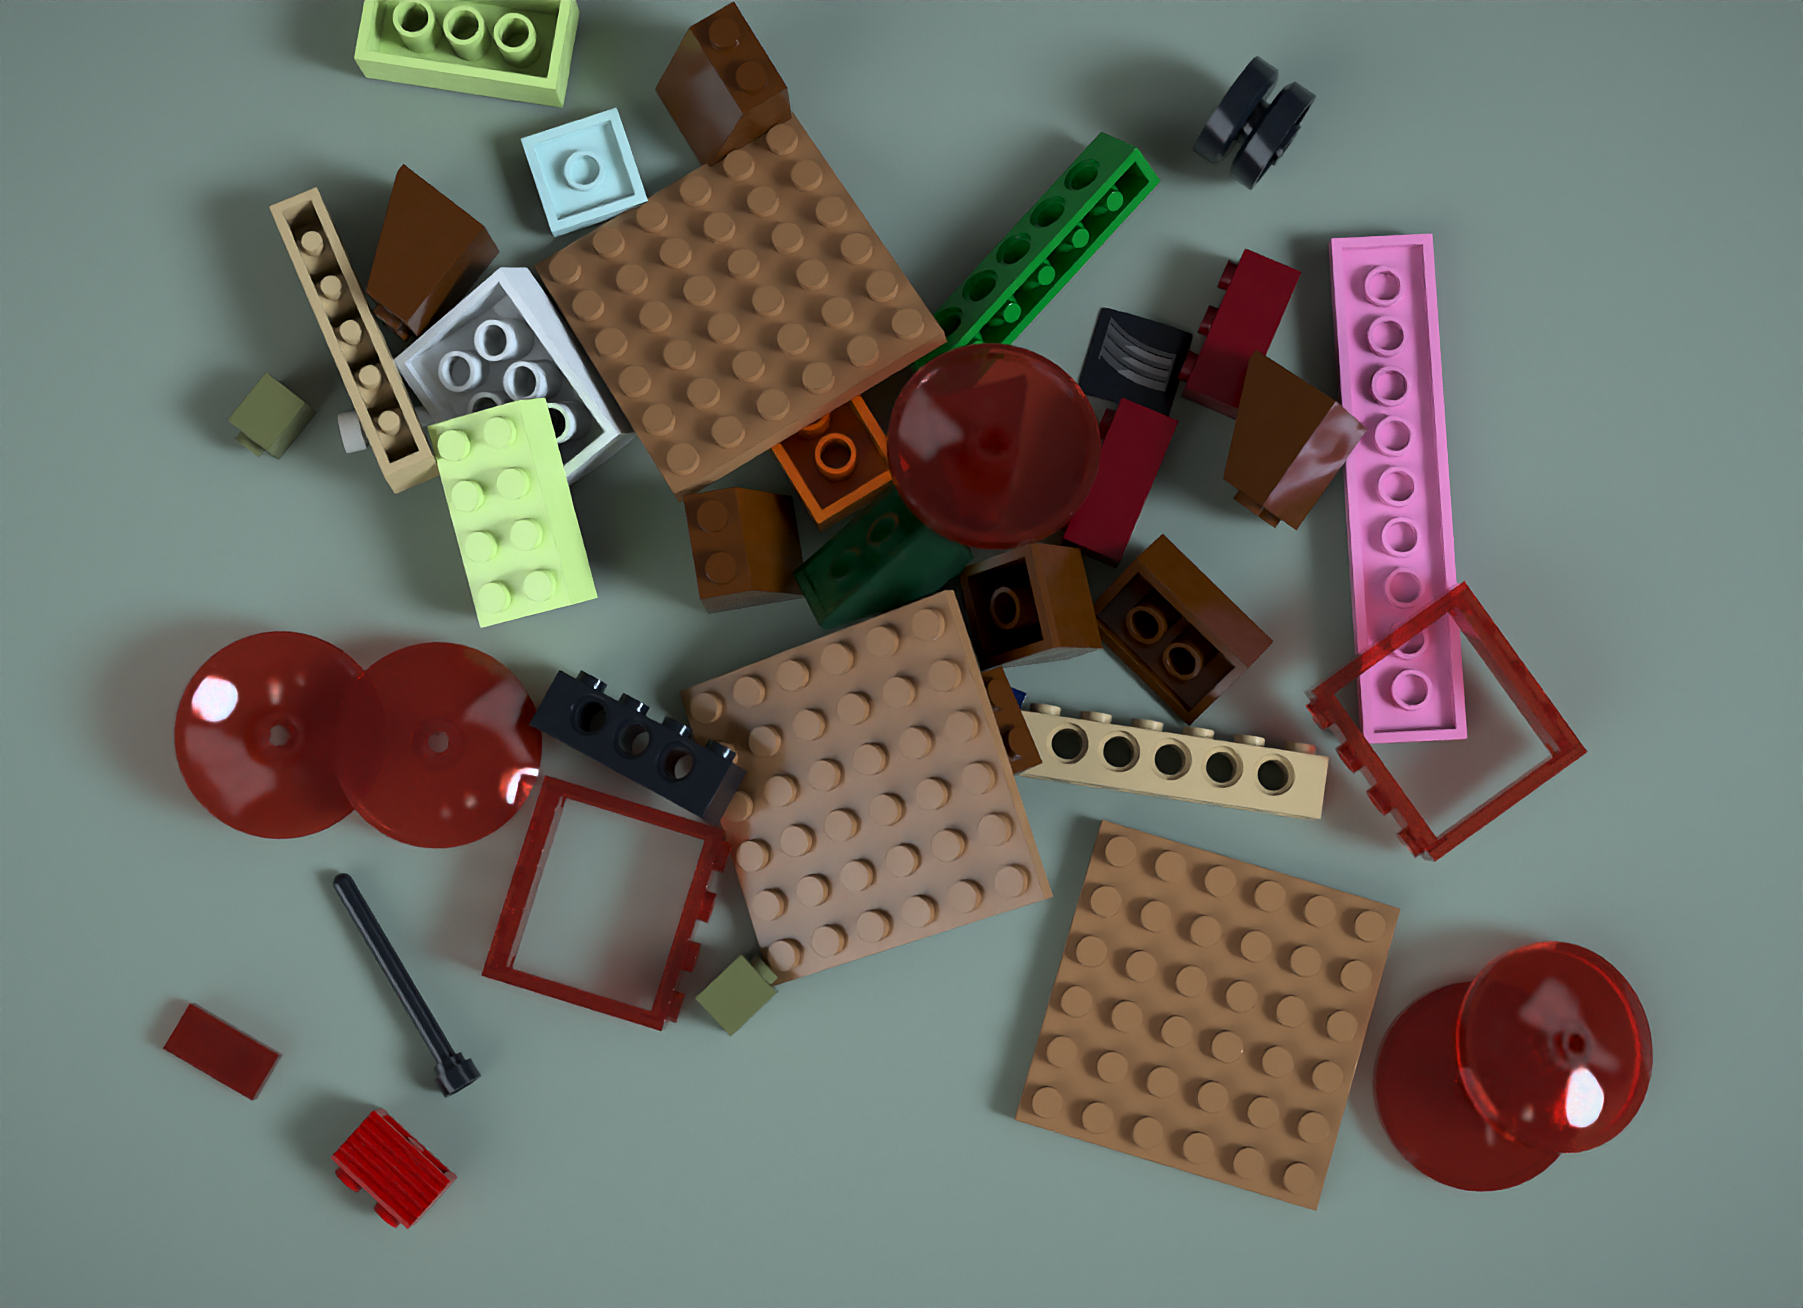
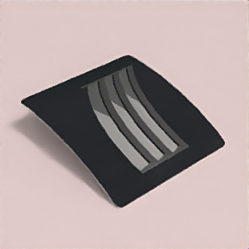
M1102 308L1077 391L1118 404L1121 398H1125L1169 417L1180 381L1177 378L1188 355L1193 335L1147 318L1114 309Z

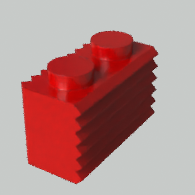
M382 1107L373 1110L331 1156V1159L339 1165L335 1171L336 1176L355 1192H359L362 1188L365 1189L378 1201L373 1207L375 1212L394 1228H397L400 1224L404 1225L407 1229L416 1225L458 1178L455 1173L442 1164L432 1152L427 1150L417 1138L404 1129Z

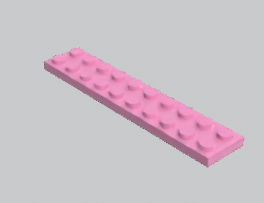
M1431 233L1331 238L1328 243L1338 403L1368 429L1343 464L1361 745L1467 739L1433 235Z

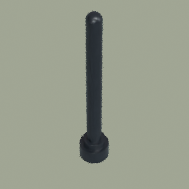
M347 873L336 875L333 879V888L438 1064L434 1067L438 1075L435 1079L437 1086L445 1098L452 1096L481 1077L478 1069L471 1058L465 1060L461 1052L456 1054L353 878Z

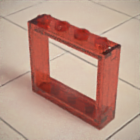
M1465 581L1449 587L1304 691L1310 700L1306 708L1314 717L1312 720L1322 731L1330 728L1341 744L1335 748L1340 759L1353 774L1358 770L1361 771L1371 785L1366 790V794L1373 805L1383 816L1391 813L1402 830L1396 833L1401 844L1408 848L1414 858L1421 855L1426 861L1436 862L1587 753L1585 747ZM1446 613H1449L1551 755L1436 837L1334 694Z
M545 775L481 976L658 1031L666 1030L668 1021L677 1023L681 1008H683L686 993L678 991L684 971L693 973L700 954L702 943L694 941L699 922L709 923L715 906L717 893L709 891L715 871L724 873L729 861L728 857L732 843L725 842L726 831ZM567 798L704 840L652 1010L513 967Z

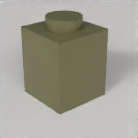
M265 372L228 418V421L241 430L234 439L257 457H260L266 450L279 460L317 412Z
M741 954L700 992L695 999L731 1037L779 992L771 985L778 976L758 955L750 961L744 954Z

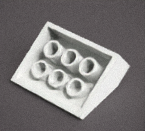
M500 267L394 359L397 369L435 423L517 400L546 398L568 486L603 464L637 436L580 341L528 268Z

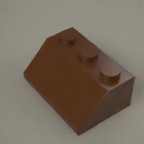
M1164 534L1145 549L1093 604L1101 640L1189 726L1274 642Z

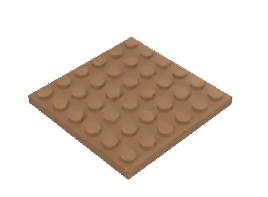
M791 112L792 119L783 124L775 125L765 135L739 150L730 152L724 159L711 167L707 163L648 197V202L640 207L623 212L534 265L541 280L679 503L683 501V495L697 493L947 342L945 333L793 112Z
M954 590L942 591L680 691L695 742L705 747L710 738L737 753L732 762L747 771L720 822L764 962L778 976L771 984L772 986L1053 897Z
M1101 820L1014 1119L1317 1211L1401 909Z

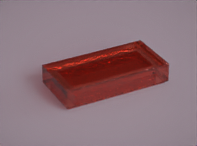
M196 1003L189 1004L163 1048L252 1101L258 1098L283 1055Z

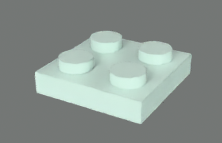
M617 107L521 138L554 237L615 218L625 211L640 207L648 202Z

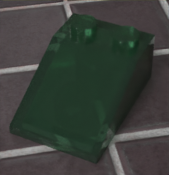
M906 471L801 564L793 574L818 625L826 631L936 592L947 581L961 574L965 566L975 556L946 508L917 479Z

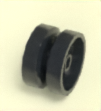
M1259 56L1254 57L1235 80L1209 118L1193 146L1195 153L1214 165L1223 161L1237 143H1240L1242 146L1230 166V177L1249 190H1252L1271 165L1275 166L1301 129L1300 123L1316 98V95L1297 82H1293L1283 87L1271 104L1266 102L1277 84L1278 69Z

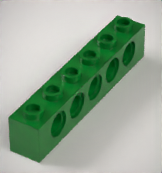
M1100 132L933 313V317L945 333L947 342L908 365L925 385L943 396L969 390L1159 184L1160 179L1139 149L1111 135Z

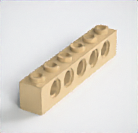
M312 188L269 206L384 478L393 492L397 494L439 476L440 473L434 452L330 211L318 188Z
M1031 703L1029 711L1021 710L1043 763L1016 776L1311 821L1321 819L1329 757L1315 755L1316 746L1285 742V749L1280 750L1264 747L1265 738L1251 735L1234 734V741L1228 742L1214 740L1213 730L1184 726L1181 735L1162 732L1163 723L1152 720L1132 719V725L1128 727L1111 724L1112 715L1099 712L1081 711V718L1076 719L1060 716V707ZM1063 731L1073 733L1080 742L1079 754L1073 759L1058 757L1052 749V739L1055 734ZM1119 739L1129 746L1131 757L1126 766L1114 767L1105 760L1103 748L1107 741ZM1171 747L1179 753L1182 763L1180 770L1176 774L1166 775L1156 767L1155 754L1159 748ZM1211 755H1222L1230 761L1232 775L1227 782H1215L1207 774L1206 764ZM1264 762L1274 763L1282 771L1283 782L1276 791L1265 789L1258 780V770Z

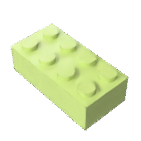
M365 0L354 59L366 78L563 108L580 11L576 0Z
M546 398L517 400L427 426L480 628L598 598Z

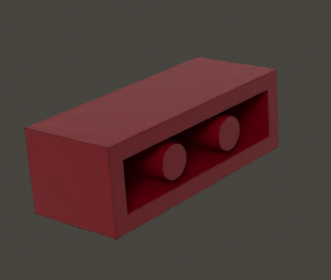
M1246 248L1238 263L1230 259L1228 260L1217 285V288L1225 291L1219 308L1211 305L1208 306L1197 333L1206 336L1200 352L1197 354L1189 350L1177 379L1186 382L1180 397L1236 420L1249 359L1255 350L1264 355L1267 354L1301 275V271Z
M1121 398L1116 411L1106 408L1095 436L1104 439L1097 458L1089 454L1086 455L1076 479V483L1084 485L1082 494L1077 504L1067 501L1056 529L1065 532L1060 546L1079 548L1084 556L1113 568L1118 567L1175 432L1178 420L1125 398Z

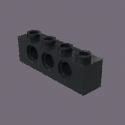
M561 670L558 671L529 725L711 824L718 825L747 772L732 762L737 753L710 738L705 747L689 739L693 732L691 728L669 716H665L661 724L646 716L650 709L649 706L625 693H622L618 701L604 694L607 687L606 683L580 670L576 678ZM605 709L606 719L604 724L598 730L591 732L590 721L592 716L599 710ZM648 732L649 742L646 749L639 754L633 755L632 744L634 739L639 734ZM691 755V770L684 777L676 778L675 766L682 757Z

